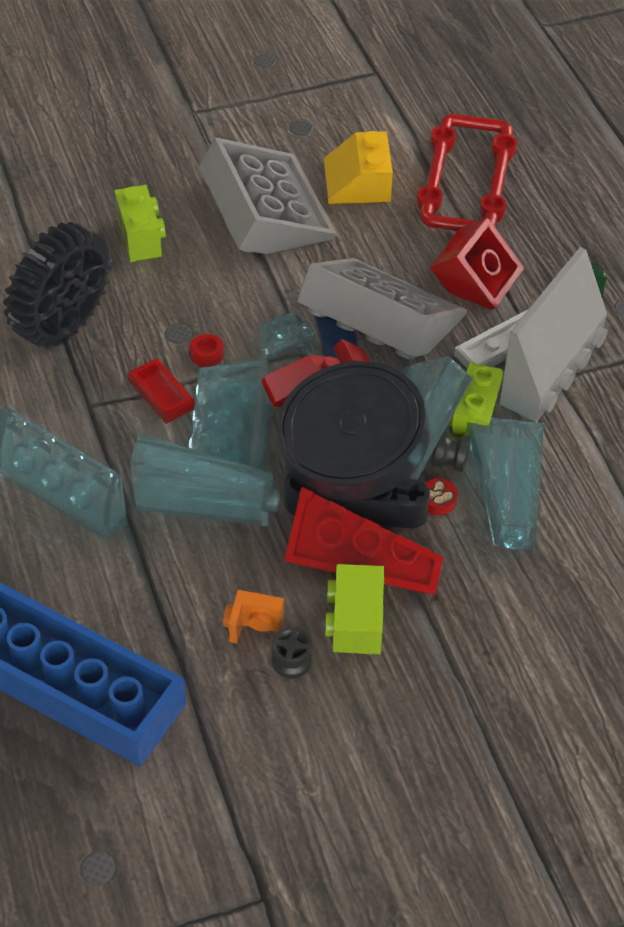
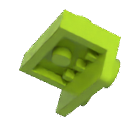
M469 362L464 381L458 380L454 400L458 401L457 405L450 406L446 426L452 427L451 435L453 437L461 438L462 436H467L471 423L484 426L490 424L503 379L504 371L502 369Z

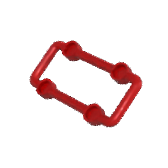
M449 114L441 120L440 126L435 127L431 132V146L434 149L428 181L427 185L420 188L417 194V206L421 211L420 219L428 227L458 231L461 227L476 222L474 220L433 215L442 206L443 192L439 189L446 154L455 146L456 132L452 126L500 132L492 141L491 150L496 160L489 195L482 198L480 205V215L482 218L488 217L493 226L496 227L497 223L505 216L507 203L502 197L508 161L515 156L517 149V140L513 136V128L508 122L503 120Z

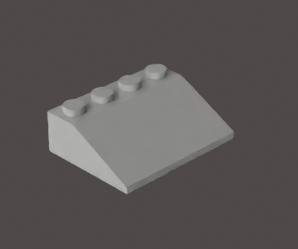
M214 137L199 169L239 250L248 253L269 254L335 239L337 233L294 154Z
M579 247L510 332L499 405L536 423L545 411H552L562 389L568 390L574 380L577 369L585 368L594 347L600 348L607 336L608 330L604 328L607 312L586 249Z
M355 258L311 263L297 301L307 306L309 313L318 317L325 318L328 316L337 320L336 325L348 331L358 330L366 334V340L378 345L387 344L395 348L394 352L397 355L407 359H414V357L428 354L463 319L467 312L465 308Z

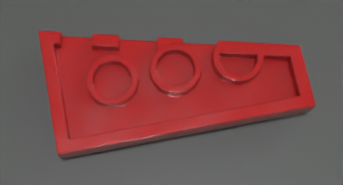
M302 487L284 561L289 564L336 574L337 564L384 566V585L436 596L444 557Z

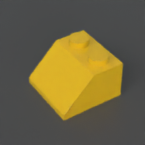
M387 131L355 132L324 157L328 204L391 202L393 170Z

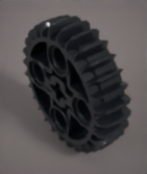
M61 222L57 227L51 226L48 229V234L39 233V241H31L29 251L27 253L21 252L23 259L20 264H14L17 269L14 275L9 276L11 286L5 288V292L9 295L3 300V304L7 307L4 310V315L8 318L7 324L12 327V330L17 335L39 347L58 346L62 339L69 341L71 333L78 334V328L81 325L86 326L88 317L94 316L93 311L95 307L101 305L99 302L101 296L107 294L104 287L110 282L107 275L112 271V267L109 265L112 261V256L109 254L110 247L106 245V240L93 230L73 222L67 224Z

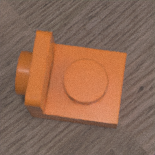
M237 590L234 604H227L223 618V627L229 629V642L238 644L242 626H248L260 632H279L282 630L285 620L284 598Z

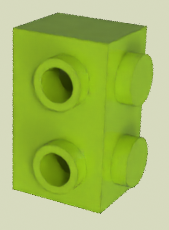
M147 185L114 190L117 218L130 262L162 257L161 238L166 237L163 219H157L156 217L159 216L156 197H150Z
M337 564L336 580L328 579L327 603H335V611L326 612L325 636L333 637V652L381 655L384 566Z

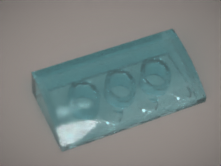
M267 359L199 368L185 475L187 482L220 488L264 487L272 407L261 383L265 375L272 373Z
M5 406L0 411V475L108 541L127 522L121 475L9 407Z

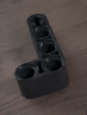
M286 466L284 475V506L289 513L295 515L303 486L293 478ZM406 479L392 490L372 498L354 501L322 498L332 501L346 510L378 525L413 529L421 527L427 521L430 489L420 480Z

